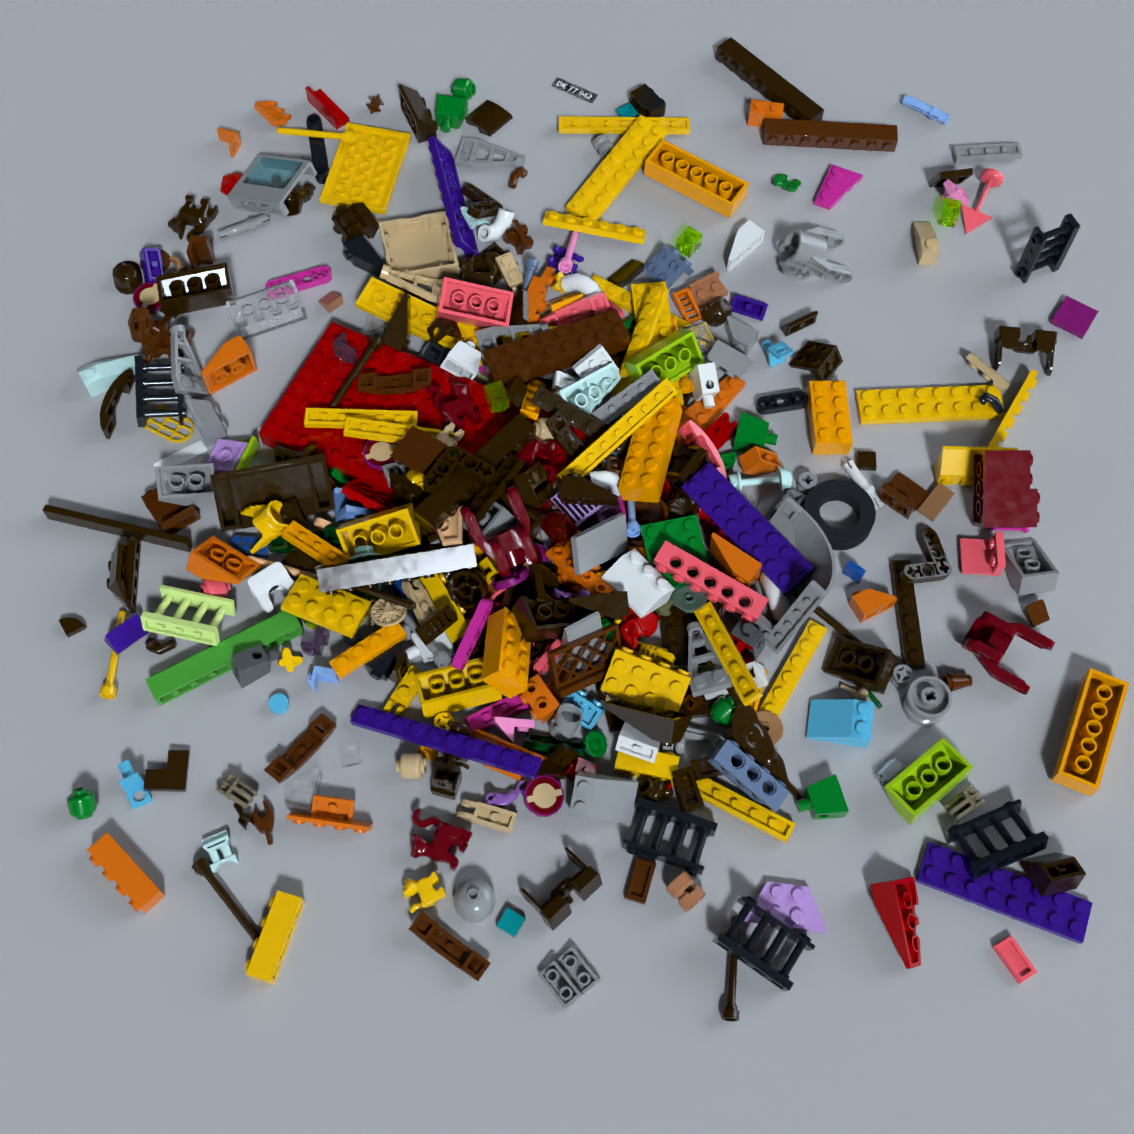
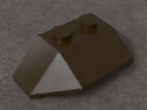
M132 535L119 543L112 552L111 561L108 562L110 578H107V588L132 613H136L141 542L137 535Z

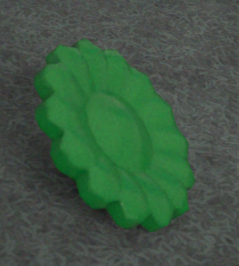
M595 730L587 733L584 745L588 755H591L593 758L604 756L608 746L604 734Z

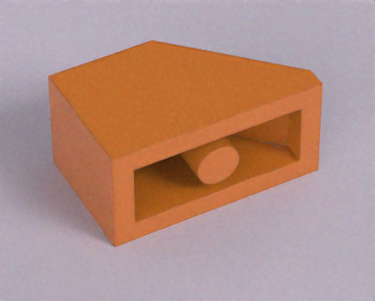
M754 446L738 457L742 471L752 476L775 472L777 467L782 468L777 453Z
M868 588L864 591L858 590L854 592L848 605L860 623L892 608L897 598L894 595Z

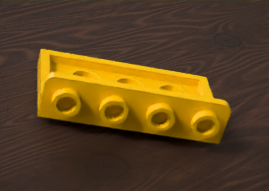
M300 574L281 604L282 611L349 638L354 637L371 607V601L340 589L337 590V593L326 595L325 592L320 593L318 580Z
M623 646L621 649L615 650L600 689L601 691L641 707H655L656 712H667V709L679 712L691 678L688 677V671L680 668L675 671L670 669V664L659 661V664L651 661V657L640 654L639 657L632 654L633 650Z

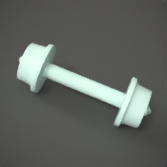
M777 467L776 476L741 479L739 471L727 476V480L741 494L742 487L774 483H777L779 491L782 492L786 488H791L793 479L790 469H782L781 467Z

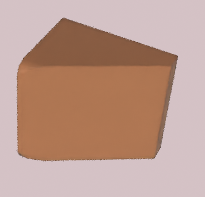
M330 292L318 301L329 313L343 304L342 297L334 292Z

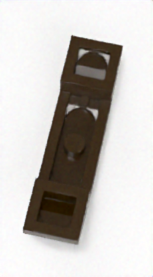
M127 369L119 375L104 396L100 410V426L106 439L111 438L116 427L113 414L122 393L130 394L135 383L132 369Z
M559 410L545 422L553 438L572 461L587 448L569 427L571 423ZM602 460L590 472L603 471L607 465Z

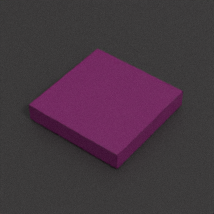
M1066 296L1050 324L1083 339L1099 311Z

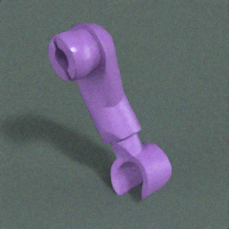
M555 587L552 591V595L560 600L562 598L565 600V597L591 594L584 589L580 590L579 595L565 592L561 588L557 590Z
M524 780L520 781L516 789H512L506 794L488 793L485 796L486 804L508 806L518 798V795L523 794L524 790H520V786L527 782Z

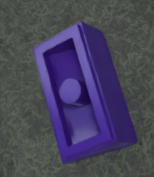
M142 248L139 255L145 283L157 282L156 276L165 275L160 248Z
M734 294L731 303L733 312L763 321L769 306L766 303Z
M136 613L106 634L104 641L118 655L148 634L149 631L143 630L141 618Z

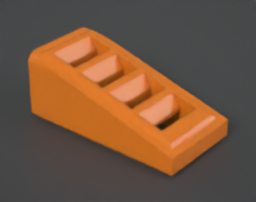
M688 287L672 293L671 299L685 321L692 324L703 319ZM689 303V305L683 307V304ZM689 308H692V309H693L692 311H689V312H687V313H686V311H685V310H687V309H689ZM696 314L695 317L689 319V315Z

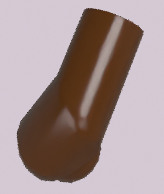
M518 167L510 174L509 188L515 189L518 178H525L528 171L524 167Z

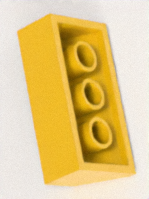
M942 446L934 464L936 484L940 483L945 486L960 484L962 486L973 485L974 450H1018V448Z
M411 502L342 523L336 529V533L344 553L352 557L355 556L354 548L371 545L374 548V553H379L383 556L420 545L419 523L414 520L413 503Z
M484 657L468 660L462 671L452 667V665H448L444 668L413 674L424 719L436 717V715L442 712L451 713L502 700L500 692L481 680Z

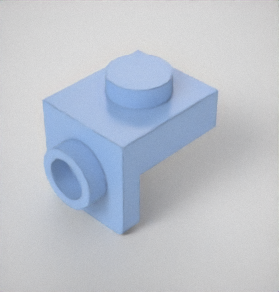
M314 665L313 672H310L308 676V684H310L313 691L317 690L319 681L338 684L340 680L329 665L324 667Z

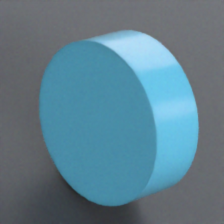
M277 693L270 697L268 706L274 714L280 715L288 710L289 701L284 694Z

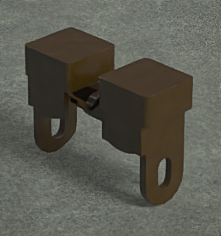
M999 326L994 332L993 342L996 344L995 371H997L1001 364L1002 347L1012 349L1016 353L1034 354L1037 351L1046 353L1045 374L1047 376L1051 375L1058 332L1035 330L1031 335H1027L1026 341L1022 342L1019 341L1022 328Z
M450 722V731L474 738L467 725L460 722ZM443 752L445 757H436L435 761L447 763V768H437L435 776L431 780V793L455 800L462 781V774L460 771L452 770L454 765L469 770V765L464 763L468 762V759Z
M564 847L568 858L581 871L573 877L565 878L551 891L550 900L541 906L526 890L519 889L521 895L542 916L544 923L552 931L572 913L568 902L570 904L573 902L569 896L571 891L574 890L585 901L603 884L600 874L591 865L588 867L567 847Z

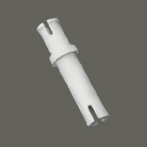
M853 460L848 461L850 465L846 462L843 468L854 483L869 494L875 505V510L878 509L877 505L881 508L884 503L875 493V488L870 486Z

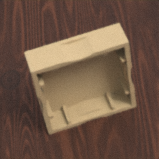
M446 211L424 214L414 218H400L378 222L387 266H390L392 270L443 280L444 277L460 278L455 246L452 243ZM390 283L391 286H393V287H395V288H397V289H400L399 286H396V285Z

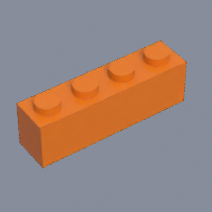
M107 832L87 849L91 854L89 857L90 861L96 867L99 865L103 867L104 871L102 874L110 882L114 880L118 884L115 888L123 897L126 894L130 897L131 900L128 903L136 911L140 909L146 914L165 896Z

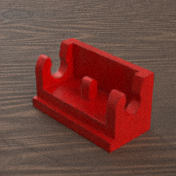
M724 412L704 431L713 442L717 451L737 433L736 421L731 423L729 421V414Z

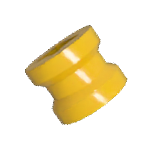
M447 712L439 713L434 719L435 727L449 731L450 722H454L453 716Z

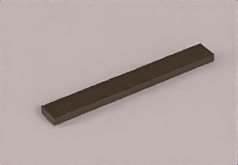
M47 504L42 510L48 519L127 538L137 535L140 541L191 552L193 547L188 537Z

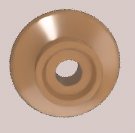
M770 711L756 712L758 721L767 729L773 744H776L783 735V724L780 718Z

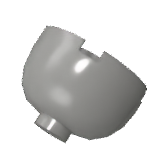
M478 878L467 879L456 888L453 897L454 908L457 914L464 921L471 923L485 920V918L492 914L496 904L495 893L492 887L484 880Z

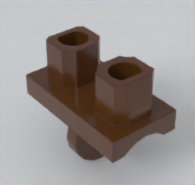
M513 220L512 227L506 230L503 239L506 244H511L515 247L518 255H522L525 249L532 248L534 242L531 237L525 238L528 233L527 225H520L518 220Z

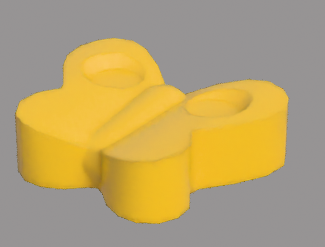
M558 272L555 274L556 283L552 285V289L565 294L567 292L564 291L561 285V279L564 275L562 272Z
M283 648L281 650V659L277 661V664L282 667L284 666L286 671L292 672L295 666L303 662V659L300 656H292L290 649Z

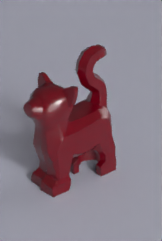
M450 381V394L455 400L443 404L440 403L443 395L439 387L429 386L426 388V394L435 393L432 403L434 408L438 410L445 427L451 422L455 424V427H465V422L461 419L463 417H467L474 426L482 423L483 418L481 414L474 411L473 402L468 396L470 388L467 384H454Z
M536 436L535 440L531 444H527L517 457L525 462L523 467L535 463L540 454L556 463L555 457L558 452V442L556 440L543 441ZM543 465L545 470L549 472L548 480H553L556 476L555 468L551 465Z
M414 810L411 820L415 826L425 828L433 824L436 827V831L431 843L413 833L410 855L413 858L426 856L434 862L447 863L449 868L455 872L459 865V860L449 853L452 845L459 847L460 852L465 853L468 847L466 842H469L473 833L462 827L443 822L438 817L430 816L421 820L419 818L421 810Z

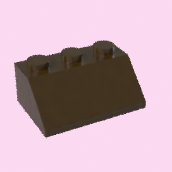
M401 84L398 85L401 110L417 142L428 141V138L431 136L437 138L436 130H438V125L435 120H432V114L430 109L426 108L425 99L420 97L418 91Z

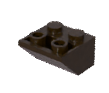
M540 461L522 467L508 485L509 487L514 485L521 500L537 509L541 508L555 496L554 487L549 482L546 470Z
M1056 852L1023 859L1019 862L1042 897L1077 889L1086 875V872L1074 856Z

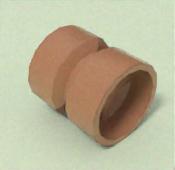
M686 871L674 879L666 888V891L673 899L678 898V904L685 912H688L704 898L706 893L699 885L693 884L694 879Z

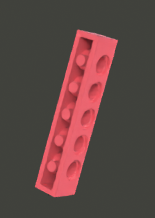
M666 540L653 561L657 571L672 575V579L676 582L686 583L692 591L707 595L706 598L713 603H721L724 605L723 608L731 613L735 611L748 623H756L768 603V598ZM677 560L681 565L674 568L670 565V562ZM689 570H695L698 575L696 577H690L688 576L687 572ZM712 580L715 585L707 587L704 581ZM725 589L730 590L732 596L724 597L721 591ZM739 600H747L749 602V606L742 607L739 604Z

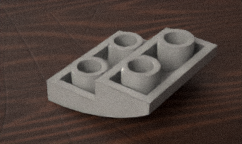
M574 946L538 974L564 1009L575 1003L601 981Z

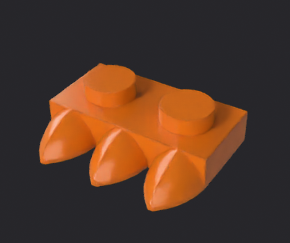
M260 101L254 104V109L273 127L286 125L287 121L292 117V115L284 114L285 109L277 107L278 102Z

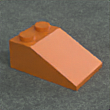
M241 335L224 343L200 374L208 394L212 395L257 371L250 348Z
M713 532L709 550L721 571L752 589L760 577L762 563Z
M212 536L191 551L186 569L201 579L240 584L258 570L261 565L217 537Z

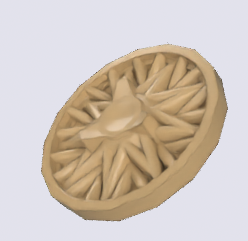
M379 599L372 606L371 617L377 625L388 627L403 621L408 609Z

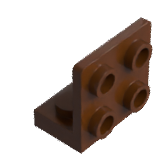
M898 472L888 484L884 483L878 497L884 504L908 520L928 496L929 492Z

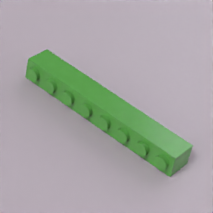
M280 610L276 615L264 618L258 624L246 627L234 636L226 637L217 646L210 645L204 651L192 654L186 660L174 663L162 672L153 673L145 680L155 701L161 706L231 671V655L257 645H261L266 652L304 634L296 616Z

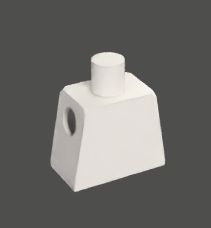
M459 341L448 353L440 367L455 376L473 380L479 370L481 352L475 349L473 342L467 341L464 343Z
M714 362L699 364L688 374V378L693 381L694 390L692 394L694 400H703L704 408L709 409L715 407L713 397L720 390Z
M424 627V630L430 636V632L427 630L426 627ZM445 631L432 641L439 650L446 651L450 656L455 655L454 648ZM412 633L411 640L413 646L404 650L407 658L411 660L420 656L424 664L434 662V655L416 634Z

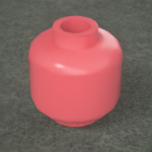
M204 579L200 589L203 594L227 598L228 591H231L230 583Z

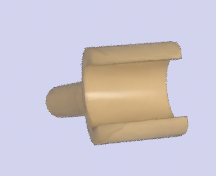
M843 683L840 688L854 695L856 700L865 701L868 698L867 695L869 693L865 688L856 691Z

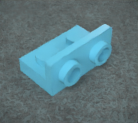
M583 689L564 697L560 705L570 703L577 706L583 714L580 724L589 731L593 730L601 715L607 711V709L601 706V701L595 698L593 700L586 696L588 693Z

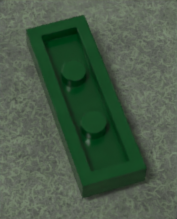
M532 732L526 733L523 748H528L530 751H543L552 754L564 743L576 749L579 754L577 757L583 759L585 753L584 742L574 740L559 741L553 736Z

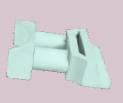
M468 207L460 208L470 229L476 226L491 224L486 218L477 219L468 215Z
M226 830L201 840L203 849L209 853L213 863L210 867L214 874L224 863L234 862L239 864L237 856L235 854L232 855L230 850V838ZM217 850H222L225 859L220 860Z

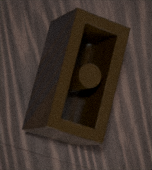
M646 84L630 92L629 103L640 115L644 117H662L665 115V101Z

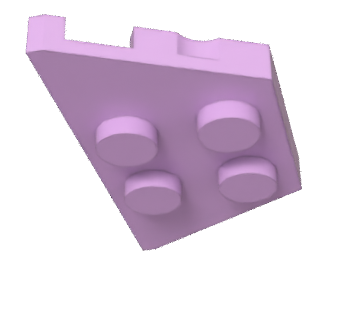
M766 882L756 899L759 907L791 929L818 933L827 932L809 887ZM750 911L743 923L758 924L761 918Z

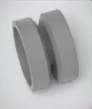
M923 676L917 678L909 686L902 700V709L905 716L912 723L930 727L939 723L950 709L952 693L941 679L933 676Z

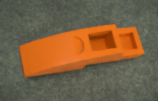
M547 266L540 278L533 276L527 290L528 322H526V325L538 324L540 314L544 313L547 308V302L545 301L548 288L555 281V276H553L554 268Z

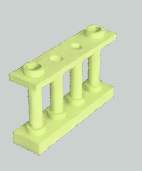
M161 585L162 602L154 613L143 611L140 618L144 631L217 646L220 642L219 623L225 614L235 616L236 610L234 600ZM170 603L180 605L173 617L163 615ZM188 607L198 608L191 621L181 619ZM206 611L216 612L209 625L199 623Z

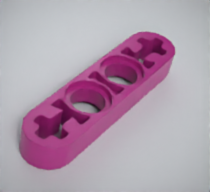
M320 266L271 280L265 285L266 293L270 298H277L326 284L332 280L331 269L327 266ZM305 277L312 278L309 282L303 281ZM288 282L295 283V285L292 287L286 286Z
M483 597L479 602L453 658L452 667L461 671L465 668L490 615L493 601Z

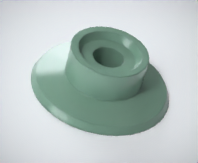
M371 545L359 546L354 548L355 556L350 557L348 562L380 557L382 555L374 553V548Z
M684 585L674 591L672 601L677 608L687 613H693L705 605L707 595L701 592L696 593L689 588V585Z

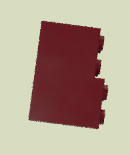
M974 450L972 526L983 528L1037 527V523L1040 520V514L1037 511L1040 494L1038 489L1030 488L1033 482V476L1030 473V467L1033 464L1031 450Z

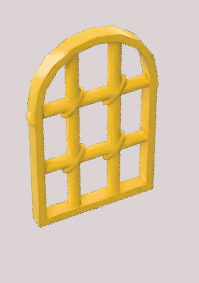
M161 404L156 409L160 410L162 408L164 410H170L169 408ZM162 417L165 419L163 423H158L153 418H149L146 422V427H144L175 443L187 441L194 433V426L188 418H183V423L188 421L191 424V428L180 425L179 422L170 417ZM167 421H170L178 426L175 430H172L164 425ZM150 422L159 426L157 431L148 427ZM180 428H184L190 431V433L184 436L177 431ZM165 429L172 434L168 437L160 433V430ZM174 435H175V436L177 435V436H179V437H181V438H183V439H177V440H176V439H172V438L174 437Z

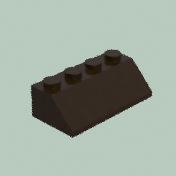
M227 262L156 276L159 302L165 317L236 303Z

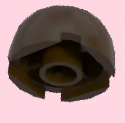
M467 568L460 570L448 582L450 599L460 604L459 607L471 609L478 606L481 599L485 598L488 593L486 578L475 569Z

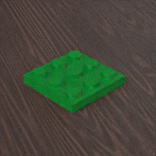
M697 515L641 525L639 527L647 561L654 568L653 561L665 540L708 564ZM677 560L670 562V565L674 568L681 565ZM689 570L687 574L689 576L697 574V572L695 570ZM659 572L666 580L672 579V575Z

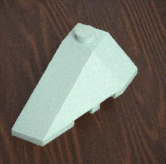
M144 353L94 361L76 370L91 397L107 391L117 377L127 369H132L135 376L134 356L142 355V359H144L145 355ZM152 358L150 364H157L154 358Z
M611 362L555 391L553 394L592 415L593 410L601 404L602 399L615 387L621 376L615 363Z

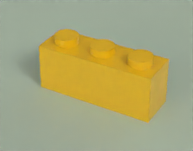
M618 751L614 773L639 779L659 778L664 784L670 782L674 786L671 772L677 770L680 757L672 752H658L655 762L651 763Z

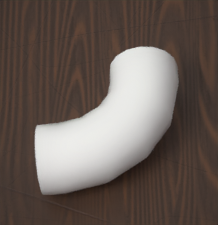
M499 208L493 223L482 225L479 228V240L482 242H495L506 234V230L510 228L515 213Z
M568 274L561 279L562 288L568 293L579 291L586 297L602 292L594 280L583 274Z
M604 470L588 472L589 481L607 489L618 497L621 496L618 489L620 475Z
M761 573L759 581L766 598L769 599L768 603L773 619L779 621L790 608L787 595L785 596Z

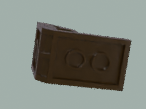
M675 440L666 478L669 482L681 488L706 464L711 463L707 451L700 446L689 445L685 447Z
M541 563L532 565L529 584L532 600L536 598H543L544 601L549 602L560 600L552 595L554 587L557 590L561 588L565 592L572 593L569 588L559 583L557 574ZM563 598L560 600V601H562V602L565 603V604H571V603L565 602V600H564Z

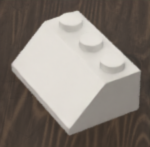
M636 549L622 555L601 577L614 592L627 591L629 607L640 618L666 604L675 589Z

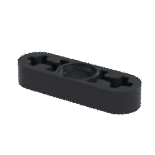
M803 391L762 396L757 400L756 411L761 415L803 409L807 404L808 396ZM784 400L787 404L780 406L777 401Z

